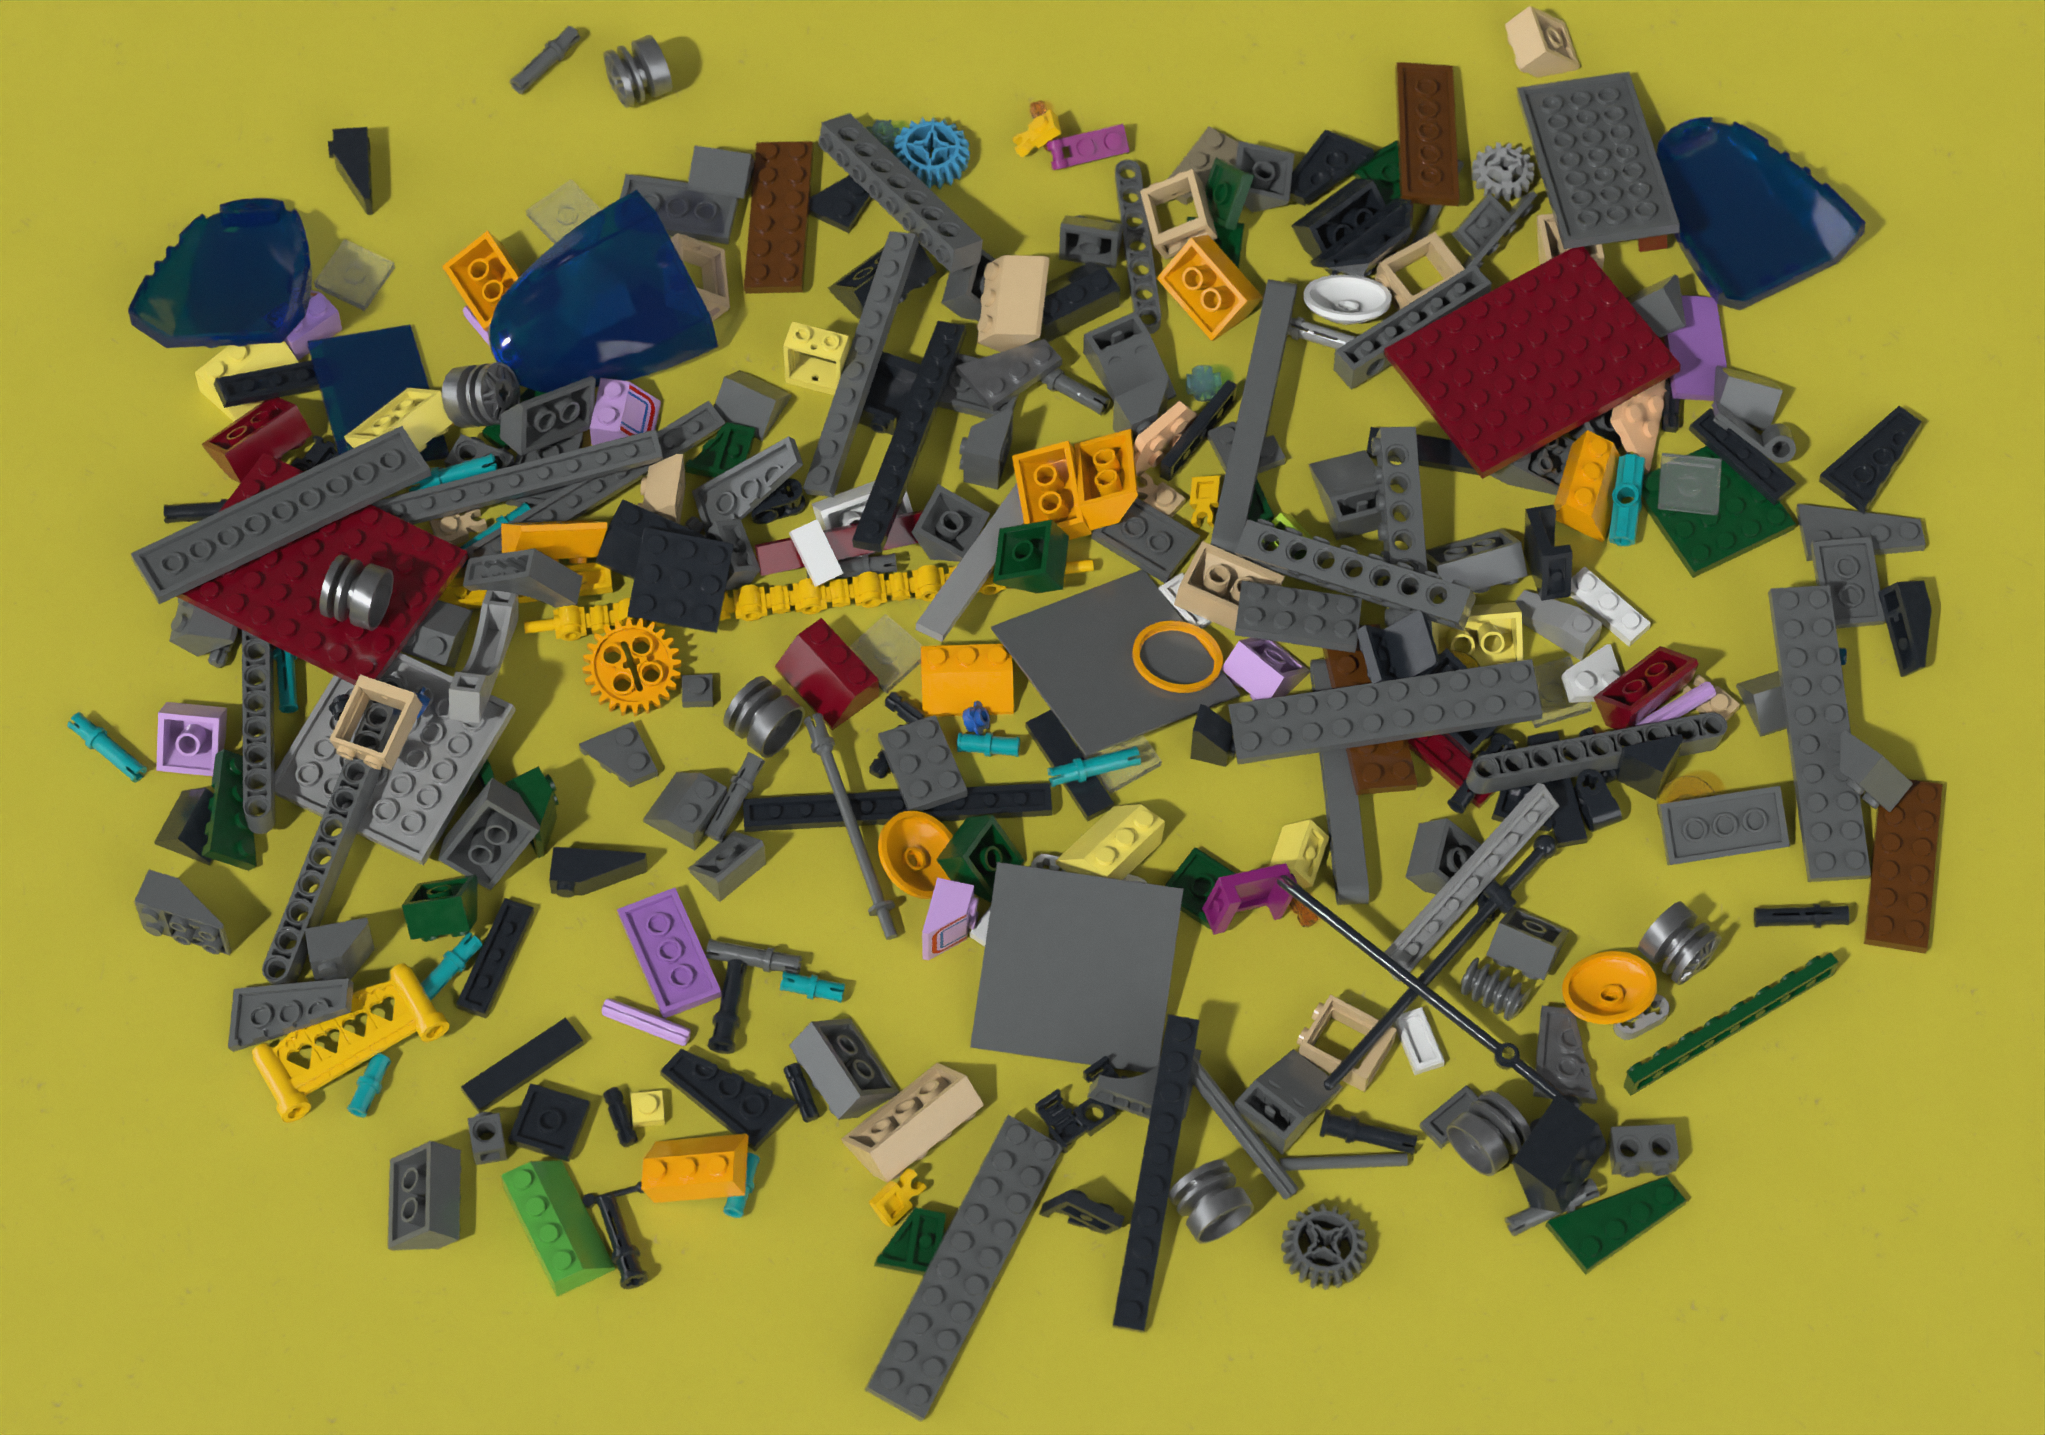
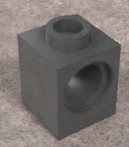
M482 1112L472 1118H467L475 1165L507 1160L499 1113ZM487 1132L494 1134V1136L489 1140H482L479 1138L482 1134Z

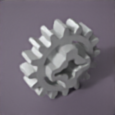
M1496 142L1495 149H1492L1489 145L1485 146V152L1479 151L1476 160H1473L1472 180L1477 181L1476 189L1484 188V196L1492 193L1497 201L1500 196H1504L1506 201H1510L1511 195L1520 198L1521 192H1528L1530 183H1533L1534 163H1529L1530 155L1525 154L1522 156V148L1518 147L1516 150H1513L1511 143H1508L1506 148H1502L1500 142Z

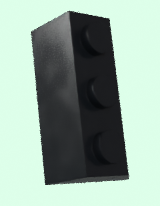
M1355 178L1291 226L1303 249L1314 259L1386 206L1373 180ZM1326 270L1330 275L1338 274V272Z
M918 243L899 303L906 300L907 294L913 289L925 286L930 281L929 277L937 272L920 243ZM884 247L828 287L830 292L857 319L861 318Z
M1088 262L1046 283L1040 334L1041 340L1045 339L1047 342H1050L1119 307L1120 287L1106 267Z
M622 499L609 525L595 563L634 580L644 527L705 538V535Z
M1555 1096L1511 1162L1530 1207L1563 1213L1574 1199L1576 1192L1589 1176L1593 1166L1599 1157L1603 1155L1607 1147L1598 1123L1562 1096Z

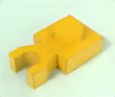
M1050 109L1043 115L1037 116L1028 125L1029 130L1013 137V142L1017 145L1015 151L1021 157H1024L1034 146L1039 149L1061 134L1057 115Z
M1220 475L1192 477L1190 506L1196 510L1192 514L1191 524L1195 528L1201 527V520L1208 516V525L1214 527L1216 520L1214 508L1219 506L1224 479Z
M907 1168L901 1174L898 1184L890 1180L868 1202L884 1225L892 1228L913 1207L909 1199L912 1196L921 1194L927 1188L924 1183L916 1181L911 1186L912 1179L917 1176L914 1170Z

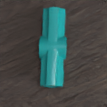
M1636 454L1619 456L1616 486L1612 493L1613 509L1609 533V542L1618 546L1629 547V545L1635 544L1638 517L1642 508L1641 493L1645 469V458L1639 457ZM1625 497L1634 498V500L1628 504L1621 503V500Z

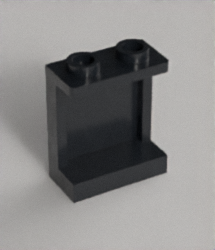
M882 351L859 424L870 427L878 433L893 435L921 364Z
M1554 505L1525 509L1524 555L1541 601L1571 596L1573 552L1570 544L1555 546L1556 509Z

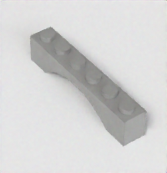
M487 590L482 603L477 633L470 657L463 670L455 672L449 688L450 720H458L464 723H480L518 623V594Z

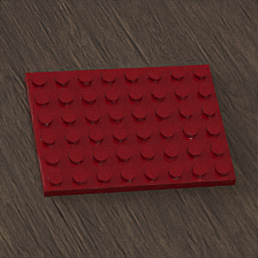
M1584 247L1571 248L1384 348V356L1482 479L1680 372L1681 364Z
M263 453L220 511L301 474L303 471ZM370 504L176 597L355 685L360 675L375 680H380L467 561L468 552ZM341 554L350 557L351 560L358 559L362 561L364 569L369 564H375L388 568L393 572V589L387 611L379 626L373 631L354 626L350 623V617L341 622L335 619V616L328 618L320 613V595L326 574L332 562Z

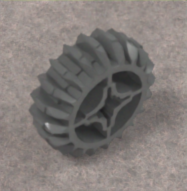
M1324 1203L1320 1205L1318 1212L1310 1205L1307 1208V1215L1299 1211L1296 1214L1297 1221L1290 1219L1287 1224L1289 1230L1283 1231L1282 1239L1285 1242L1281 1244V1251L1286 1253L1283 1256L1284 1264H1291L1289 1268L1291 1275L1300 1272L1298 1279L1300 1283L1306 1281L1307 1278L1310 1279V1287L1312 1289L1316 1287L1317 1282L1323 1283L1322 1287L1325 1291L1329 1288L1330 1282H1333L1337 1288L1341 1287L1342 1279L1350 1283L1353 1280L1352 1273L1359 1274L1362 1269L1360 1263L1366 1262L1367 1255L1364 1252L1368 1249V1242L1363 1240L1366 1236L1365 1230L1358 1229L1360 1224L1358 1219L1349 1221V1211L1344 1212L1342 1215L1338 1214L1339 1208L1337 1205L1332 1208V1212L1326 1211ZM1321 1227L1331 1228L1333 1230H1324ZM1306 1234L1309 1237L1308 1242L1311 1246L1308 1247L1305 1254H1302L1298 1242ZM1346 1239L1350 1246V1254L1343 1260L1340 1257L1341 1252L1338 1248L1341 1246L1342 1241ZM1317 1263H1324V1264H1326L1327 1266H1319V1265H1316V1264H1317Z

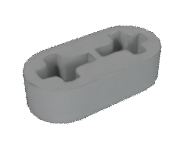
M1656 994L1650 1005L1653 1008H1661L1659 1015L1655 1012L1644 1015L1648 1012V1007L1640 1015L1627 1021L1631 1022L1638 1019L1634 1022L1632 1029L1629 1026L1623 1027L1622 1023L1613 1024L1615 1034L1624 1040H1631L1665 1022L1669 1012L1668 1001L1663 996Z

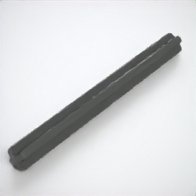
M1194 1056L1190 1081L1282 1198L1286 1200L1292 1197L1298 1191L1297 1185Z

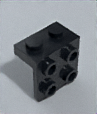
M1417 610L1385 629L1364 625L1356 630L1359 638V648L1364 655L1368 668L1367 675L1373 684L1420 676L1438 666L1440 662L1426 613Z

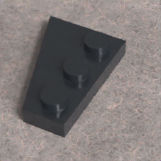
M1325 129L1292 171L1289 200L1303 206L1307 205L1374 158V149Z

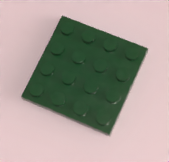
M1707 446L1660 467L1643 477L1642 505L1692 578L1793 531L1796 525L1781 502L1774 506Z

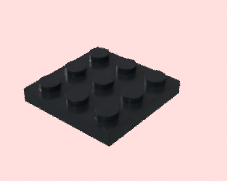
M644 527L627 617L643 618L646 621L717 634L734 544Z

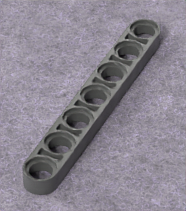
M1126 159L1120 161L1115 167V186L1120 223L1123 224L1122 237L1133 312L1136 311L1140 318L1146 314L1155 317L1156 321L1154 323L1144 324L1148 332L1152 334L1160 328L1161 310L1149 225L1140 190H1143L1141 169L1135 161ZM1126 169L1132 170L1135 176L1125 179L1120 176V172ZM1132 193L1137 195L1139 199L1136 202L1128 203L1123 197L1126 194ZM1136 217L1142 221V224L1132 227L1126 221L1129 218ZM1139 241L1146 247L1141 251H1135L1130 248V244ZM1136 266H1145L1149 272L1145 275H1137L1133 272V269ZM1141 290H1147L1152 293V297L1142 300L1136 294Z

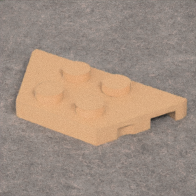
M1666 379L1615 406L1611 415L1610 422L1616 433L1619 434L1626 452L1633 451L1637 456L1645 458L1644 473L1650 472L1664 409Z
M1179 401L1137 436L1133 444L1137 478L1149 467H1156L1160 464L1165 454L1171 450L1198 417V413Z

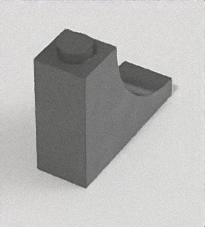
M534 548L469 558L463 587L470 591L493 590L515 593L537 599L556 608L577 605L583 577Z
M1195 1048L1194 1056L1199 1061L1201 1050ZM1160 1060L1156 1067L1149 1072L1132 1078H1112L1099 1075L1090 1085L1087 1097L1150 1119ZM1190 1080L1186 1096L1183 1119L1186 1117L1188 1104L1193 1088V1083Z

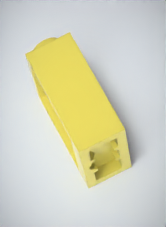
M792 321L783 345L785 383L835 395L849 353V336ZM801 352H802V353H805V354H809V355H813V356H817V357H821V358L833 360V361H836V363H832V362H828V361L816 359V358H813V357L801 355ZM817 377L818 380L813 381L812 378Z

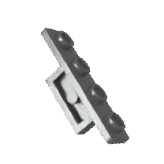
M1534 191L1520 198L1509 212L1491 193L1484 196L1452 233L1471 254L1462 264L1464 269L1472 264L1478 269L1483 265L1481 259L1485 254L1489 256L1499 247V238L1502 235L1505 237L1517 226L1514 221L1519 216L1521 218L1524 217L1533 208L1534 205L1531 202L1537 196Z

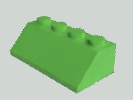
M531 1161L501 1175L504 1191L557 1297L615 1270V1266L562 1161Z

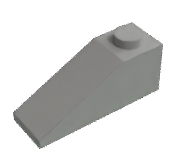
M1524 590L1515 601L1522 611V624L1580 661L1586 657L1599 640L1602 622L1576 606L1554 599L1541 601L1539 594Z

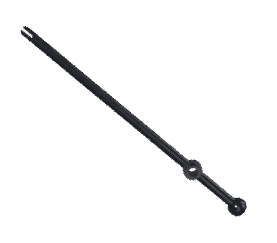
M1540 835L1537 837L1533 844V852L1503 885L1494 880L1485 888L1482 894L1488 898L1487 902L1418 977L1421 982L1428 986L1497 909L1505 915L1517 903V900L1511 896L1513 891L1543 858L1547 859L1555 855L1557 842L1550 835ZM1408 988L1324 1081V1088L1328 1091L1333 1090L1419 995Z
M1285 875L1280 876L1293 888L1288 887L1277 879V884L1491 1051L1494 1054L1495 1064L1499 1068L1504 1070L1514 1069L1552 1100L1556 1095L1562 1096L1580 1109L1582 1102L1577 1095L1563 1093L1522 1061L1519 1049L1514 1044L1499 1043ZM1502 1054H1509L1511 1059L1504 1058Z

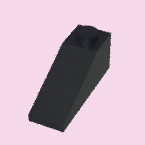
M368 128L333 129V141H328L329 158H335L336 169L365 213L373 215L371 151Z
M1924 581L1896 582L1879 591L1878 594L1900 676L1906 677L1925 668L1932 608Z
M553 847L549 877L551 894H557L564 898H570L574 895L583 896L646 873L648 869L646 853Z

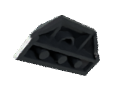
M1395 198L1311 260L1312 266L1361 277L1373 273L1378 262L1397 253L1396 251L1405 245L1413 230V203L1411 199Z

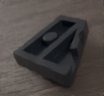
M848 175L810 197L809 215L849 233L872 197Z
M1068 1190L1044 1202L1039 1215L1047 1218L1054 1212L1069 1216L1068 1224L1088 1228L1105 1235L1120 1229L1124 1220V1216L1116 1213L1112 1206L1096 1203L1088 1199V1196L1079 1190Z

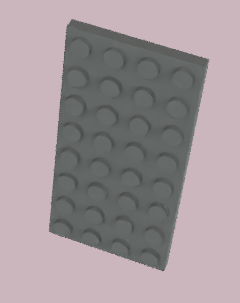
M1629 71L1517 88V98L1564 249L1679 233V222Z

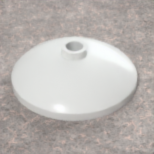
M1325 276L1310 282L1304 290V302L1315 314L1331 322L1344 325L1360 324L1376 319L1391 306L1392 296L1390 291L1381 283L1361 276Z

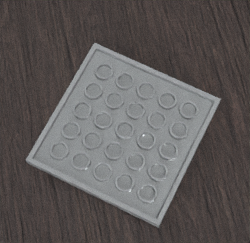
M399 653L383 677L388 675L397 677L405 689L410 692L418 693L422 687H425L426 690L423 694L430 698V702L422 715L415 720L393 769L390 770L383 767L357 834L424 866L515 713L516 708L513 704L490 695L480 723H464L458 720H450L449 688L453 677ZM333 676L275 772V795L323 817L346 760L336 753L335 747L329 740L338 722L329 711V705L339 695L347 694L350 696L355 685L337 676ZM362 715V717H361V719H360V721H359V723H358V725H357V727H356V730H355V732H354V734H353V736H352V738H351V740H350L351 743H353V740H354V738H355V735H356V733H357V730H358V728H359V725H360V723H361V720H362V718H363V715ZM381 718L377 721L376 725L383 724L387 718ZM376 745L369 746L368 748L374 750ZM365 773L356 775L354 781L360 780ZM353 800L347 801L343 805V808L345 809L350 807L353 803Z

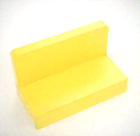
M1311 819L1285 825L1282 828L1269 867L1286 863L1290 873L1295 876L1297 883L1302 888L1312 887L1329 836Z

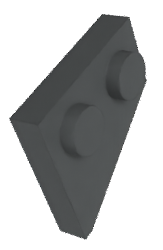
M633 722L579 743L582 754L585 756L588 754L600 763V767L609 773L617 775L618 779L630 788L658 776V771Z

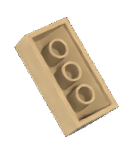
M936 1063L841 1140L873 1176L888 1183L890 1180L900 1177L904 1169L911 1163L926 1156L928 1150L937 1142L947 1139L952 1134V1130L962 1122L972 1119L976 1111L984 1106L966 1075Z

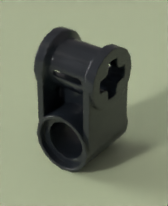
M788 478L750 512L752 521L756 524H767L777 519L800 514L806 506L801 483L796 479Z
M1592 769L1580 772L1574 786V792L1588 829L1594 832L1620 822L1622 815L1619 805L1611 795L1603 776L1598 771Z

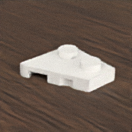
M1611 644L1605 645L1562 674L1561 679L1569 703L1595 702L1593 697L1621 676Z

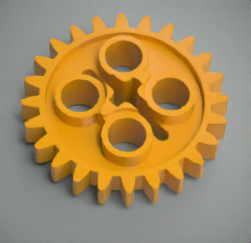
M629 617L626 620V626H621L620 622L615 620V629L613 630L606 625L603 626L604 636L597 633L594 634L597 645L587 644V649L592 654L583 655V660L591 664L582 667L584 674L591 675L585 679V684L595 685L590 690L591 696L601 694L598 700L599 705L609 701V711L612 712L619 706L623 716L627 708H632L634 716H637L638 708L641 707L649 714L650 704H653L658 709L661 708L659 698L662 697L669 701L670 695L667 689H677V685L672 679L681 678V673L673 670L681 667V660L672 659L679 655V649H669L674 643L673 638L663 640L665 629L663 628L656 633L654 632L655 623H650L646 628L643 625V618L639 619L637 625H632ZM623 642L627 643L633 664L637 668V676L642 685V691L637 690L632 672L628 668L627 658L621 646ZM644 642L649 645L650 649L644 654L636 653L633 648L637 643ZM610 652H616L621 656V659L613 664L608 663L604 658ZM649 670H654L660 676L656 681L649 682L643 678V675ZM619 680H627L631 684L628 690L622 692L616 690L614 685Z

